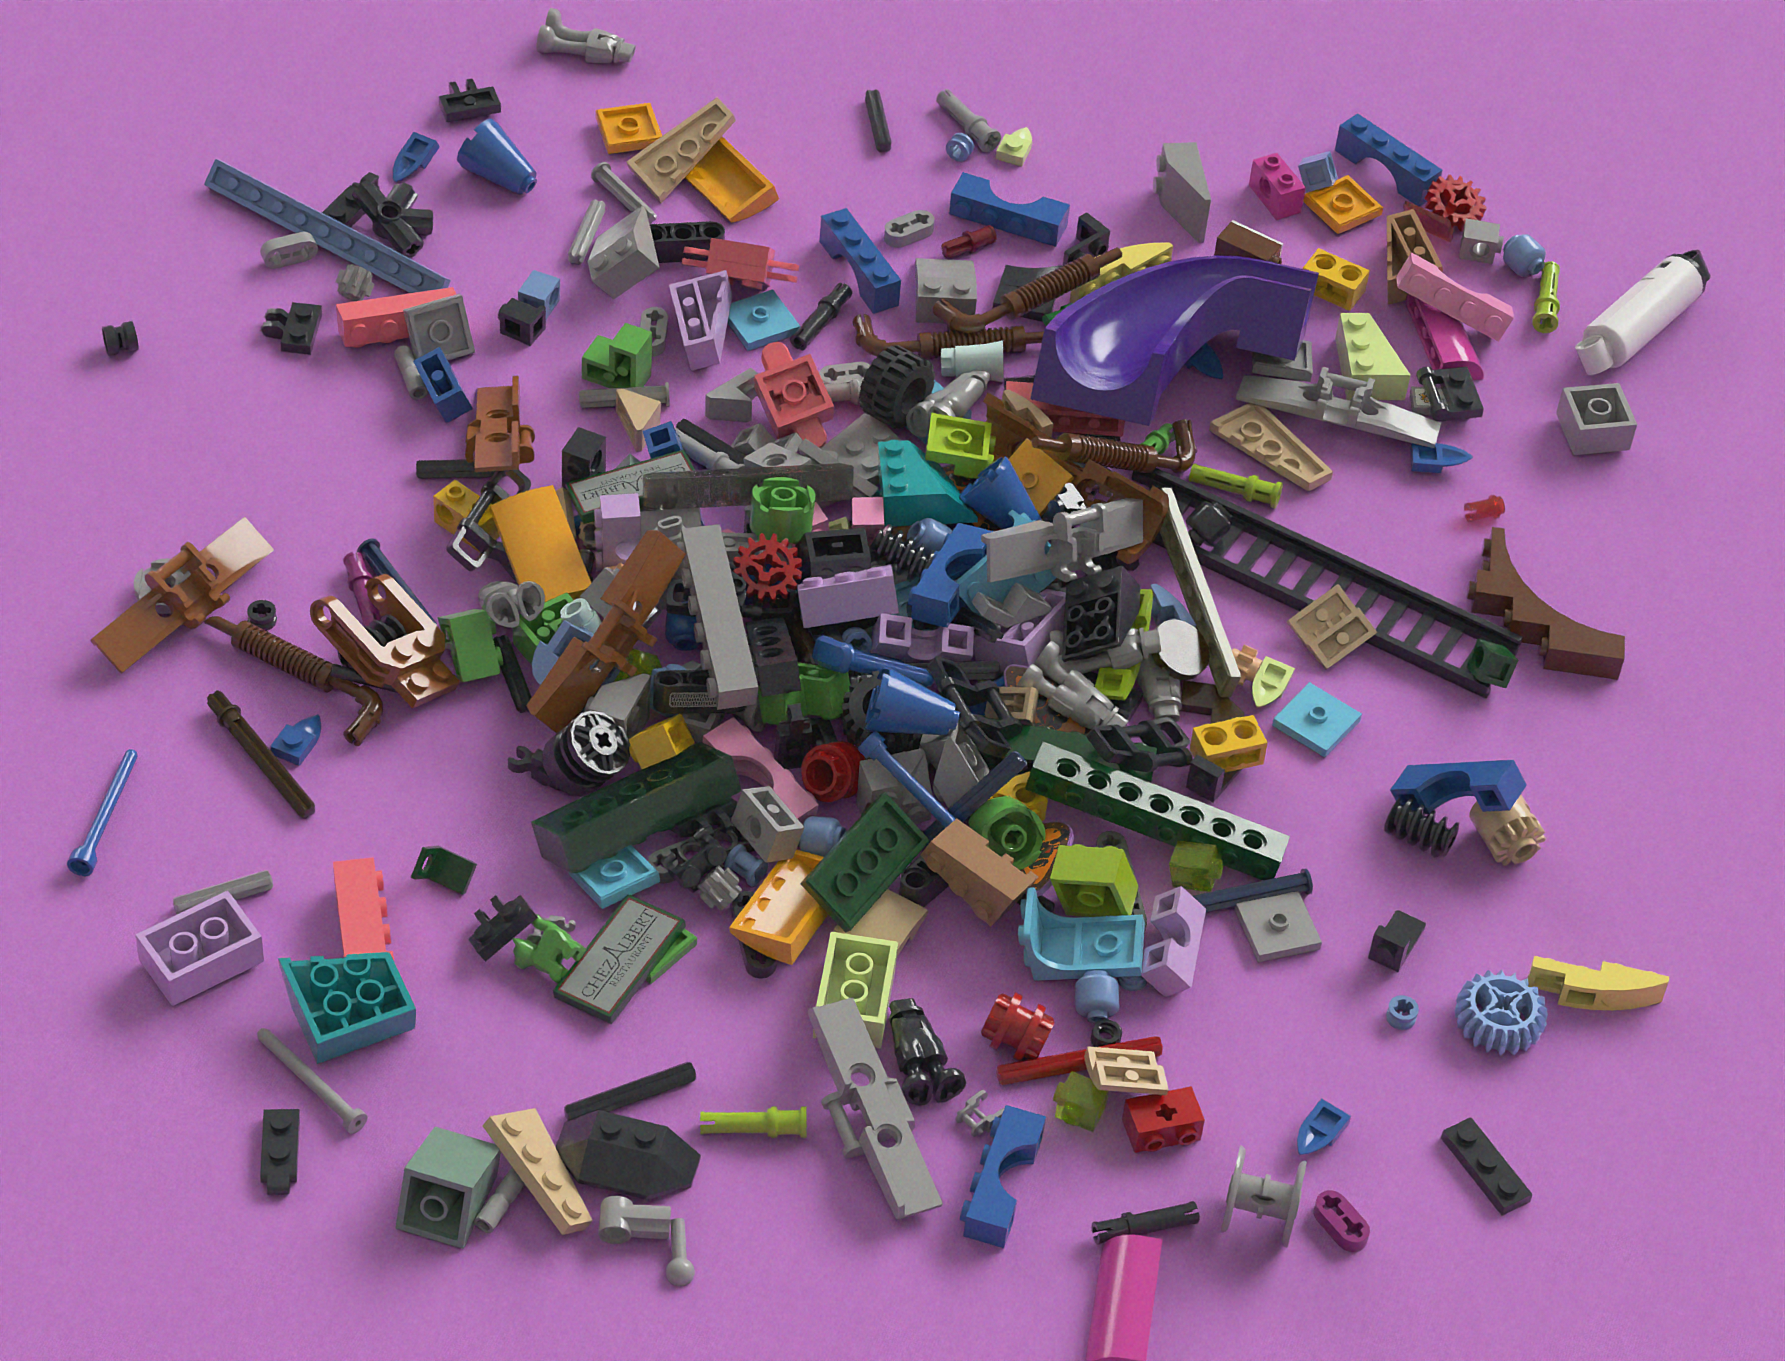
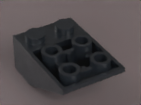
M865 528L806 532L795 545L798 549L796 556L802 559V566L799 567V570L802 571V584L803 580L807 578L822 577V579L835 577L839 573L858 572L871 568V556ZM823 625L811 627L812 635L821 634Z
M1123 566L1066 582L1063 662L1122 645L1140 609V585Z

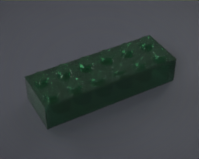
M698 742L676 756L641 769L531 821V825L541 857L570 873H579L587 870L590 864L600 859H609L616 856L619 850L629 845H638L645 842L648 836L656 832L672 829L675 827V823L685 818L700 815L704 809L712 805L728 802L731 796L742 792L732 756L707 744Z

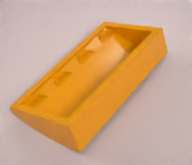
M723 136L685 177L731 223L753 216L779 200L775 186Z
M550 485L525 491L491 505L492 517L518 585L525 581L537 583L544 590L545 602L566 592L573 600L581 598L580 596L589 587L591 581L554 486Z
M796 849L792 859L778 861L730 925V933L754 950L780 962L792 965L828 915L800 884L823 859V856Z

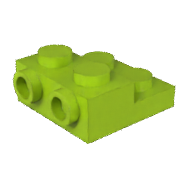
M931 413L925 460L953 464L954 475L978 479L977 475L993 463L994 455L991 454L994 452L996 436H991L992 423Z

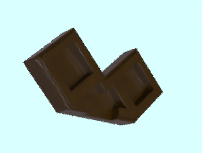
M1183 680L1182 707L1180 711L1211 715L1210 724L1236 717H1244V712L1230 698L1220 697L1215 684Z

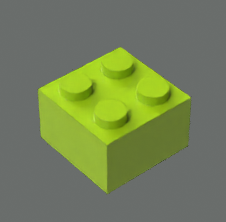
M1080 844L1072 846L1059 845L1050 880L1066 915L1101 917L1132 914L1138 883L1123 849L1113 846L1098 848L1086 847Z

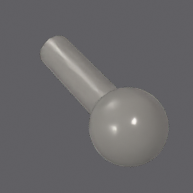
M674 1218L670 1220L672 1261L667 1265L666 1277L675 1286H685L693 1280L695 1270L693 1264L687 1260L685 1220L683 1218Z

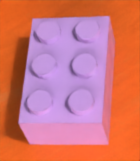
M228 890L135 934L139 961L171 1006L183 1002L264 962L262 936Z

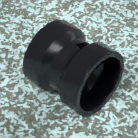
M133 321L123 322L118 327L112 325L102 327L104 345L108 356L116 355L120 350L125 349L129 352L139 350Z

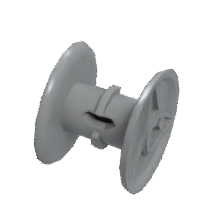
M1240 1145L1234 1175L1232 1174L1226 1198L1227 1206L1220 1233L1228 1230L1233 1208L1257 1213L1256 1218L1262 1219V1215L1286 1220L1282 1235V1245L1288 1248L1301 1199V1188L1307 1161L1299 1163L1294 1185L1270 1180L1271 1175L1266 1174L1265 1178L1242 1173L1246 1150Z

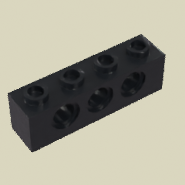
M784 617L746 622V637L762 697L802 691L797 658Z

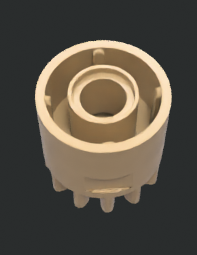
M1522 795L1519 796L1510 811L1483 812L1477 801L1470 810L1469 817L1497 863L1502 862L1504 866L1508 865L1511 860L1516 865L1531 859L1541 849L1538 843L1546 840L1543 835L1545 834L1544 829L1535 815L1530 812V807Z

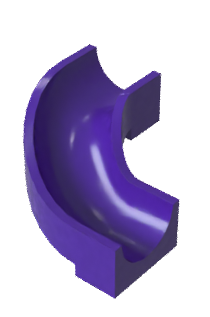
M1204 256L1170 261L1117 279L1069 305L1058 313L1046 326L1030 399L1150 426L1156 416L1160 396L1178 371L1201 346L1222 332L1240 330L1236 348L1295 361L1305 337L1319 272L1240 256Z

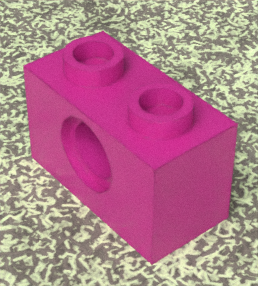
M1278 153L1253 159L1249 186L1273 217L1279 220L1301 213L1306 187Z

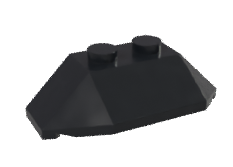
M602 1110L566 1121L555 1147L566 1169L578 1183L645 1200L667 1195L679 1189L691 1188L701 1160V1155L668 1126Z

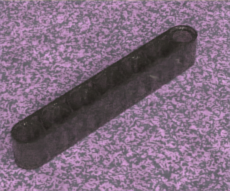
M833 463L647 473L643 475V508L649 510H671L751 505L753 487L756 484L757 487L763 485V480L774 477L798 480V486L806 490L807 485L810 486L815 492V502L849 500L853 498L854 467L850 464Z

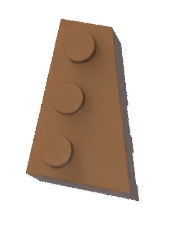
M1414 209L1387 216L1388 305L1405 301L1408 293L1397 287L1396 276L1410 253L1434 264L1443 273V266Z
M956 818L928 844L921 853V857L932 871L937 872L949 884L950 889L956 895L961 896L972 907L975 915L991 927L1026 893L1027 888H1030L1039 876L1032 871L1027 875L1012 865L1014 862L1012 857L1006 853L1002 857L987 847L989 845L987 839Z

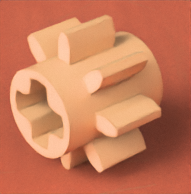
M1245 644L1241 651L1235 648L1232 649L1241 674L1238 684L1242 686L1245 680L1254 681L1263 662L1256 658L1258 650Z

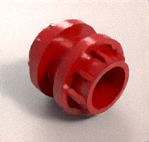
M844 741L814 747L806 754L801 766V777L806 790L812 793L815 799L822 802H833L856 795L858 791L860 761L865 760L864 756L857 750L856 746Z
M1016 992L1013 997L1002 993L998 995L982 1027V1036L991 1040L989 1047L995 1050L998 1049L1001 1042L1015 1048L1016 1050L1012 1058L1017 1061H1021L1023 1057L1028 1059L1038 1058L1055 1023L1053 1017L1044 1013L1046 1007L1041 1004L1037 1005L1034 1012L1019 1005L1023 996Z

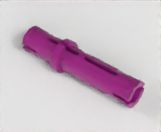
M350 552L343 558V563L349 576L347 584L349 589L354 592L364 626H369L372 621L381 618L379 610L369 600L367 589L365 588L366 582L372 578V575L366 570L363 555L356 552L357 561H355L353 552Z

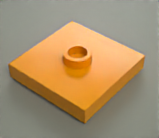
M651 103L595 110V118L608 154L642 150L662 137Z
M1349 175L1337 179L1333 186L1305 193L1303 202L1337 234L1381 216L1383 212V207Z
M1027 438L1008 459L1040 517L1047 511L1049 501L1054 500L1060 494L1064 485L1071 483L1074 479L1068 471L1041 449L1033 448L1032 442Z

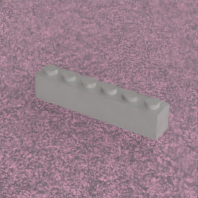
M720 524L681 529V540L676 542V546L686 553L682 560L685 569H682V582L684 588H689L691 596H688V608L690 615H696L697 623H694L696 642H702L703 650L700 651L702 669L708 670L710 678H707L709 698H715L717 710L756 705L758 683Z

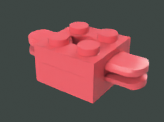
M711 238L709 250L684 247L683 253L708 257V262L682 258V265L705 268L707 274L726 270L730 285H733L734 280L742 281L741 285L744 287L762 290V284L770 286L771 279L797 283L796 276L772 272L773 268L799 271V265L774 261L775 250L770 247Z
M769 343L762 350L761 362L765 371L754 375V389L777 440L797 432L802 440L806 438L817 447H823L826 444L827 435L822 423L833 419L834 405L811 354L793 360L788 348L783 343Z

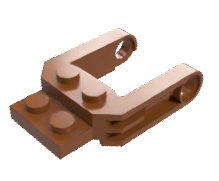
M381 574L369 579L365 584L369 600L379 610L380 616L385 614L392 615L403 625L407 635L387 643L385 647L381 646L336 597L328 595L315 600L311 604L310 617L313 624L367 683L381 688L385 684L391 685L411 708L452 692L459 685L460 680L440 660L445 651V634L391 576ZM379 584L383 586L386 592L385 599L378 592ZM324 606H326L331 613V621L328 620L324 615Z

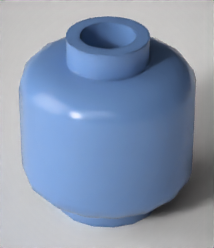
M1515 235L1504 245L1503 260L1519 276L1536 275L1543 269L1546 251L1530 235Z
M925 518L911 526L907 539L910 537L914 538L912 547L914 549L921 543L925 544L923 554L927 555L932 550L940 551L948 533L951 534L952 530L934 519Z
M810 816L803 823L805 828L797 847H800L801 851L824 857L846 833V829L835 818Z
M1092 970L1084 973L1083 977L1075 983L1076 1012L1082 1017L1087 1018L1088 1022L1094 1024L1098 1020L1108 1019L1119 1011L1118 981L1111 977L1108 972L1102 970Z

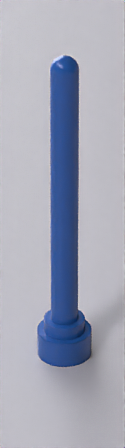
M874 731L857 750L866 759L869 757L873 761L877 759L945 828L949 826L955 818L886 750L888 747L884 744L885 739L877 731Z
M133 749L125 752L83 845L74 849L67 861V867L76 875L89 876L94 871L97 864L96 847L138 757L137 752Z

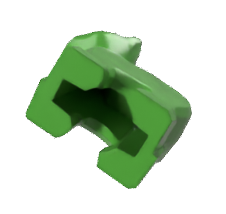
M536 914L538 918L532 924L536 929L544 931L538 945L529 940L512 939L515 943L513 950L514 964L520 969L533 966L539 971L549 974V977L554 982L559 983L569 971L561 964L564 958L568 960L572 957L575 961H578L586 951V948L573 940L568 932L559 928L551 921L543 920L539 914Z

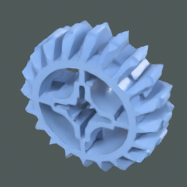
M1501 969L1497 975H1494L1489 970L1484 976L1476 974L1472 981H1466L1461 992L1458 993L1457 1004L1454 1010L1455 1017L1458 1018L1457 1028L1464 1029V1038H1474V1047L1480 1044L1484 1045L1486 1053L1491 1049H1496L1500 1056L1505 1050H1508L1512 1055H1515L1519 1049L1526 1052L1531 1044H1536L1540 1039V1035L1545 1030L1547 1024L1545 1021L1548 1016V1008L1544 1007L1545 997L1538 996V987H1528V978L1522 981L1518 980L1516 973L1511 976H1505ZM1478 1003L1483 1007L1481 1013L1476 1006ZM1521 1012L1526 1019L1524 1022L1519 1018Z

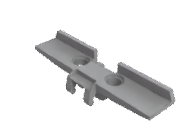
M1322 367L1317 384L1244 375L1236 396V400L1435 448L1441 427L1440 422L1372 398L1375 379L1369 378L1368 382L1329 373V368ZM1332 386L1355 391L1351 401L1333 397Z
M1125 498L1105 504L1096 503L1089 508L1077 510L1070 514L1065 512L1057 513L1053 518V523L1038 520L981 535V541L987 544V582L991 583L1051 569L1053 576L1064 582L1077 579V574L1071 571L1078 569L1088 575L1101 572V567L1094 565L1091 558L1143 542V500ZM1080 524V527L1072 528V526ZM1050 540L1051 547L1045 555L1044 547L1046 542Z
M853 997L808 1009L807 1013L838 1090L825 1096L821 1104L825 1110L829 1109L845 1146L842 1149L844 1158L866 1155L896 1220L942 1207V1200L912 1134L915 1128L913 1115L897 1079L887 1077ZM858 1072L863 1073L868 1077L869 1084L857 1086L851 1080V1075ZM850 1104L852 1110H861L867 1127H864L858 1141L843 1105ZM893 1137L896 1141V1145L889 1148L883 1147L880 1142L887 1141V1139Z

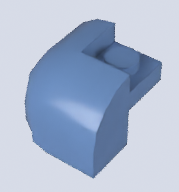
M564 620L548 645L540 641L534 652L532 672L536 681L541 685L573 637L583 642H589L594 633L582 626L577 627ZM599 660L590 666V670L596 667ZM613 667L601 686L613 683L620 670Z

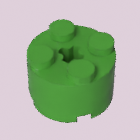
M786 477L768 478L763 480V485L757 487L756 484L752 491L750 528L757 535V540L759 541L761 533L764 534L766 540H770L774 533L777 534V542L781 543L782 540L787 538L789 543L796 545L804 533L812 532L815 506L814 490L808 485L806 490L798 486V480Z
M1011 796L990 799L981 805L969 819V827L989 841L987 847L1001 857L1005 853L1014 859L1012 865L1019 870L1031 865L1041 853L1040 848L1046 836L1044 824L1035 812L1019 800Z

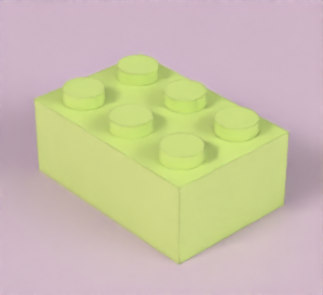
M831 932L816 1007L853 997L874 1047L881 1048L896 968L898 942ZM813 1029V1038H817Z

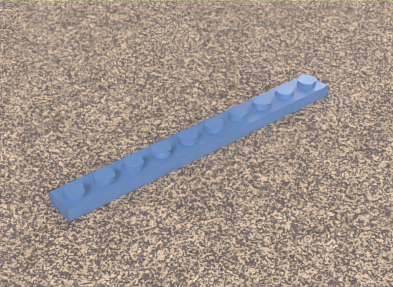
M215 159L204 185L295 233H310L317 245L409 293L448 288L451 282L450 279L222 160Z

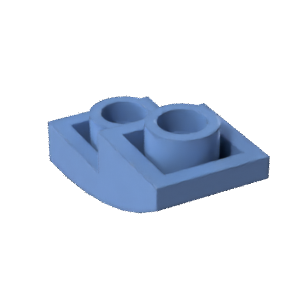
M1150 585V589L1153 591L1151 617H1153L1157 626L1164 621L1176 619L1185 621L1196 628L1194 620L1180 601L1160 585Z

